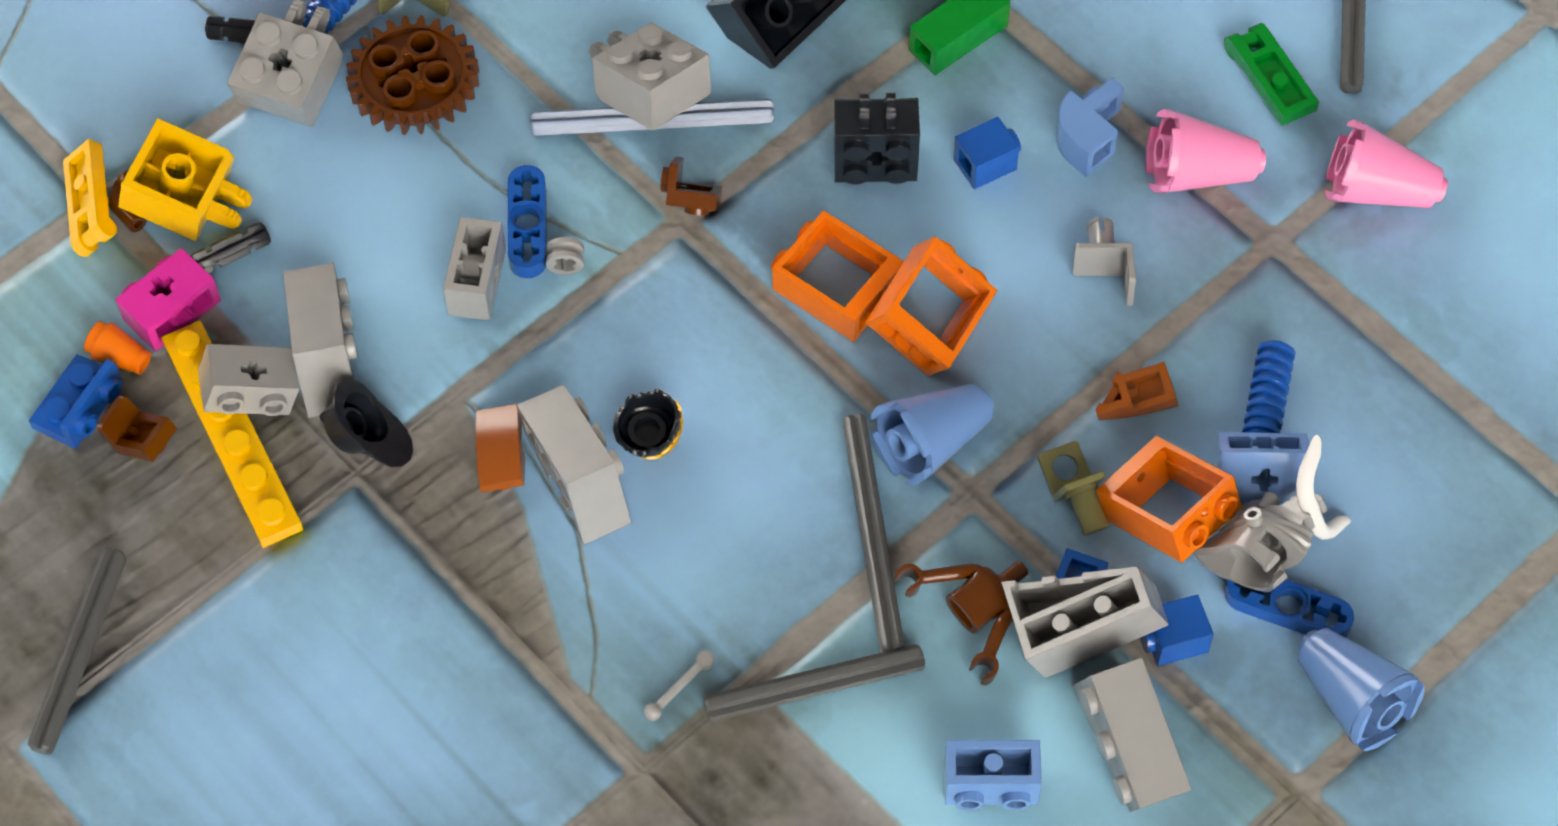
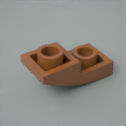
M518 403L476 411V456L481 493L507 490L524 485L525 454L521 445L522 422L517 409Z

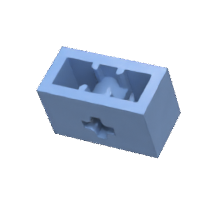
M1218 432L1216 467L1234 476L1241 503L1261 500L1266 492H1272L1280 498V504H1284V502L1290 501L1291 497L1297 496L1296 482L1298 470L1310 445L1307 433Z

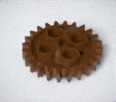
M403 16L401 26L396 27L393 22L388 20L386 21L387 31L382 32L374 27L372 28L373 40L363 37L359 39L362 50L352 49L353 62L346 64L348 71L346 82L353 105H358L361 116L369 114L373 126L384 120L385 129L387 132H390L398 124L401 126L402 135L407 134L410 126H416L419 134H423L425 124L428 123L436 130H439V119L445 118L453 123L455 121L453 110L466 112L465 100L475 99L473 87L479 86L478 60L475 58L473 45H467L466 35L463 33L456 36L454 25L451 24L441 30L440 19L438 18L428 26L425 25L423 16H419L416 24H410L407 16Z

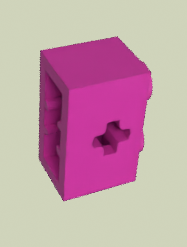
M181 248L173 255L160 260L155 268L138 282L129 284L115 301L123 321L156 352L164 346L161 339L162 336L192 324L218 304L221 298L214 278Z

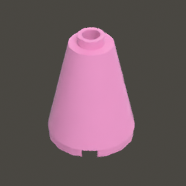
M1163 109L1157 113L1156 117H1162L1159 127L1151 126L1146 146L1145 170L1146 173L1154 175L1155 184L1148 183L1149 189L1154 193H1169L1250 182L1255 180L1257 175L1264 171L1266 152L1264 149H1261L1259 141L1168 109Z
M1353 119L1347 123L1346 126L1353 129L1349 136L1340 134L1327 170L1326 180L1333 181L1332 191L1325 190V196L1328 200L1430 208L1435 201H1442L1447 190L1448 179L1443 177L1444 172L1441 167L1362 121Z

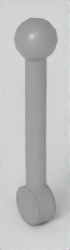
M707 650L700 651L696 656V663L656 703L646 705L644 709L645 717L650 721L659 719L662 709L701 670H709L713 667V654Z

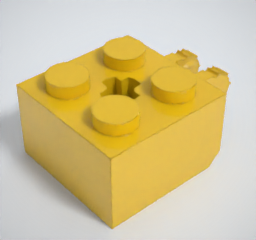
M157 118L121 183L118 207L196 242L207 220L234 230L239 227L242 221L240 214L218 203V199L244 209L250 206L253 199L250 195L251 193L247 192V190L228 182L234 161V156L228 149Z

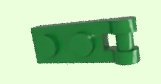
M1259 23L1249 27L1248 33L1243 35L1235 33L1224 38V47L1228 56L1232 60L1237 61L1281 126L1317 111L1318 99L1265 24ZM1255 47L1257 50L1252 52L1251 48Z

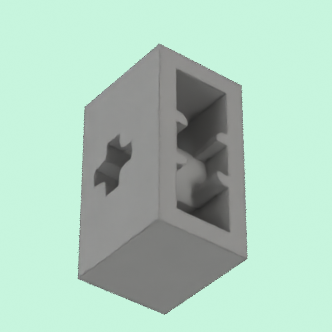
M460 217L443 287L449 316L481 320L491 319L506 253L502 222Z
M222 344L206 345L198 368L204 412L265 414L267 416L290 414L299 391L292 348Z

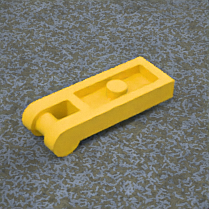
M87 139L63 160L70 243L73 250L82 257L90 256L98 249L99 242H107L117 233V227L109 217L102 144L91 139Z

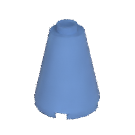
M968 384L885 402L877 406L871 414V421L877 418L878 428L877 431L871 433L873 443L879 457L894 476L902 473L909 479L905 484L910 486L920 484L927 480L991 422L994 409L993 400L986 390L981 389L975 384Z
M1323 628L1319 631L1315 629L1308 632L1298 645L1300 650L1298 662L1350 741L1364 751L1376 749L1391 740L1398 733L1392 727L1401 717L1409 722L1423 700L1425 687L1415 674L1329 628Z

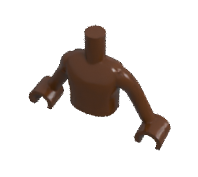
M1017 561L999 575L990 568L979 564H962L930 570H921L914 564L902 565L897 571L894 583L903 577H910L914 580L915 583L905 593L907 597L916 595L922 584L967 579L961 586L946 596V603L958 621L973 634L990 621L996 619L983 652L973 658L969 667V671H972L977 665L987 666L990 673L985 675L980 684L985 686L990 684L994 680L999 668L996 654L1013 620L1002 582L1015 580L1018 583L1029 574L1025 565Z

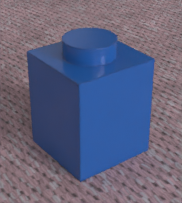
M996 117L955 136L953 160L975 190L1017 170L1021 144L1014 130L1011 128L1007 129L1000 118Z
M1197 594L1162 604L1169 625L1140 637L1143 649L1146 653L1152 652L1158 667L1209 653L1214 633Z

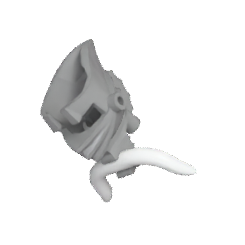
M1318 435L1313 437L1302 460L1296 482L1297 496L1291 497L1290 501L1280 505L1281 500L1276 494L1266 492L1260 501L1252 500L1242 504V508L1236 512L1231 520L1224 523L1217 533L1210 536L1201 548L1192 553L1204 567L1221 578L1231 580L1236 584L1258 591L1270 592L1288 578L1284 571L1285 569L1296 566L1303 560L1312 545L1310 539L1313 535L1321 540L1332 539L1351 523V519L1348 516H1336L1327 523L1324 521L1322 513L1327 512V507L1323 497L1315 494L1313 486L1315 472L1321 457V438Z

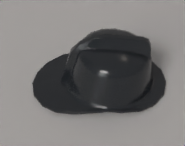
M345 379L337 384L333 392V402L320 414V420L324 424L331 442L345 453L368 454L379 463L389 467H402L408 463L413 454L412 439L399 419L382 405L362 383L356 380Z

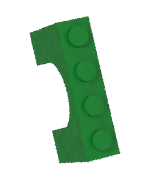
M947 0L910 26L909 51L931 73L937 75L1008 26L1010 0Z

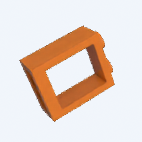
M823 210L813 222L807 221L800 229L795 243L788 250H781L773 260L771 265L773 290L852 342H855L868 327L865 323L904 261ZM825 245L872 275L845 307L797 277Z
M934 236L912 248L865 323L924 374L930 376L950 368L998 290L987 281L986 276L980 270L969 266L962 260L949 243ZM923 266L963 300L939 339L899 305Z
M1155 436L1096 489L1107 521L1181 563L1195 550L1201 548L1210 536L1224 523L1231 520L1236 512L1242 508L1234 476L1158 436ZM1170 479L1203 496L1173 525L1140 508Z

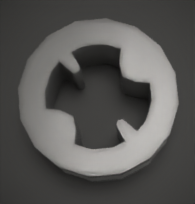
M559 237L552 239L546 245L548 254L546 267L551 272L570 275L581 271L584 267V259L582 257L584 245L581 241L570 237Z

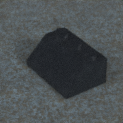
M711 0L705 7L730 41L772 69L782 62L846 0Z

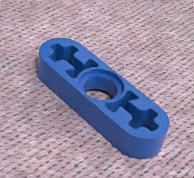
M523 165L515 168L508 177V259L510 269L515 275L521 278H534L540 275L546 268L547 189L543 172L535 166ZM524 182H532L531 200H524L522 190ZM526 214L534 215L539 219L534 227L528 229L517 226L516 221L519 217ZM523 243H531L532 256L529 262H523L522 260L524 257Z
M1285 579L1275 589H1272L1268 605H1264L1262 602L1266 592L1252 589L1248 597H1243L1239 594L1242 585L1227 580L1225 599L1237 611L1304 635L1315 629L1319 631L1323 628H1329L1347 637L1351 630L1354 612L1351 606L1341 598ZM1286 595L1295 597L1301 604V610L1296 614L1283 613L1277 607L1276 600ZM1310 604L1316 606L1311 621L1306 620ZM1329 613L1338 615L1335 627L1326 625Z

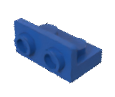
M76 354L29 419L32 429L77 449L84 437H89L93 433L98 423V417L108 403H113L121 392L123 380L116 363L106 359L100 365Z

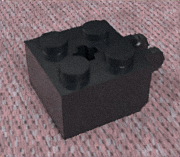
M859 93V99H834L835 182H847L849 184L889 182L901 184L906 181H917L920 144L918 98H896V93H886L884 99H870L869 93Z

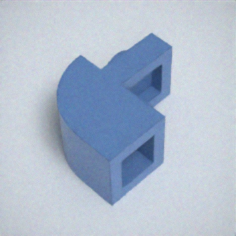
M1113 77L1101 87L1094 86L1083 99L1071 90L1064 97L1060 106L1056 133L1058 149L1062 156L1085 177L1115 154L1118 130L1108 120L1121 110L1124 87Z

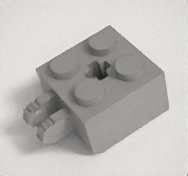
M294 0L284 20L259 12L227 85L240 104L313 127L341 66L343 52L334 36L324 33L329 22L330 9L318 6L308 26L303 27L301 25L306 15L307 2Z
M652 22L631 35L622 34L618 30L609 34L608 45H604L603 42L600 43L599 41L592 44L588 51L593 61L595 92L600 100L652 131L711 94L709 54Z

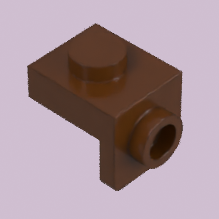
M675 157L669 167H663L660 190L661 192H667L666 205L685 207L684 212L692 215H708L709 211H716L721 203L723 186L682 181L684 158Z
M122 395L117 396L96 425V429L119 454L154 462L178 429L168 417L139 411L128 397Z

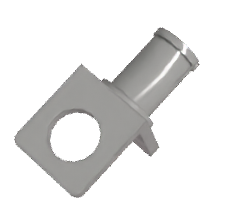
M1099 217L1094 218L1087 224L1089 243H1078L1075 245L1073 275L1123 276L1126 306H1133L1136 285L1133 244L1114 243V224L1112 220L1103 217L1104 231H1101Z

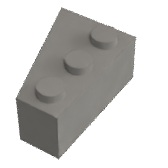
M334 262L283 271L292 355L308 418L320 416L322 411L333 402V392L337 384L345 379L355 380L352 359L358 358L353 332L347 333V331L354 330L350 306H343V304L350 303L346 278H337Z
M561 385L518 404L517 409L525 435L548 479L553 478L563 494L560 497V501L565 511L567 512L572 509L578 528L577 532L583 545L631 524L619 475L624 473L623 465L614 449L606 450L607 443L597 423L590 425L588 422L590 421V416L580 397L573 399L566 386Z
M1138 566L1083 572L1080 577L1058 579L1056 576L1042 577V581L1017 583L1015 580L1002 582L1025 660L1045 678L1169 625L1156 586Z
M1142 657L1093 674L1072 685L1096 737L1099 750L1114 776L1112 779L1114 791L1122 805L1126 804L1131 812L1192 790Z

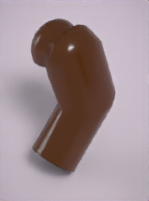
M124 171L119 174L118 180H115L109 197V207L131 232H138L146 225L147 220L118 207L121 183L128 172Z

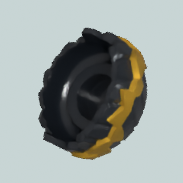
M655 389L653 392L648 391L647 393L640 392L636 396L632 394L627 397L624 406H621L615 415L613 433L616 442L630 454L643 459L661 458L670 453L677 445L682 434L683 415L679 403L659 389Z

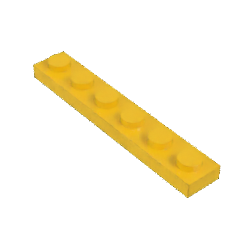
M201 320L162 336L163 345L262 548L303 531L301 521L248 415L243 413L223 414L204 412L198 368L206 345L212 343Z

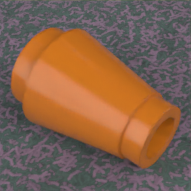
M102 321L97 322L90 330L84 343V351L91 354V360L104 363L106 359H109L116 363L117 368L134 372L138 375L145 371L152 357L150 351L146 350L113 322L108 324Z

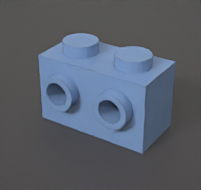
M946 740L944 755L945 805H956L957 808L962 810H976L984 805H1002L1006 809L1022 810L1030 807V805H1038L1042 786L1040 740Z

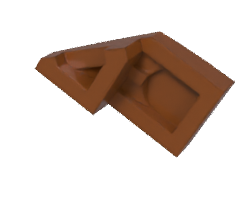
M1165 362L1126 374L1117 372L1112 381L1113 387L1103 403L1098 404L1095 411L1098 420H1113L1145 415L1179 406Z

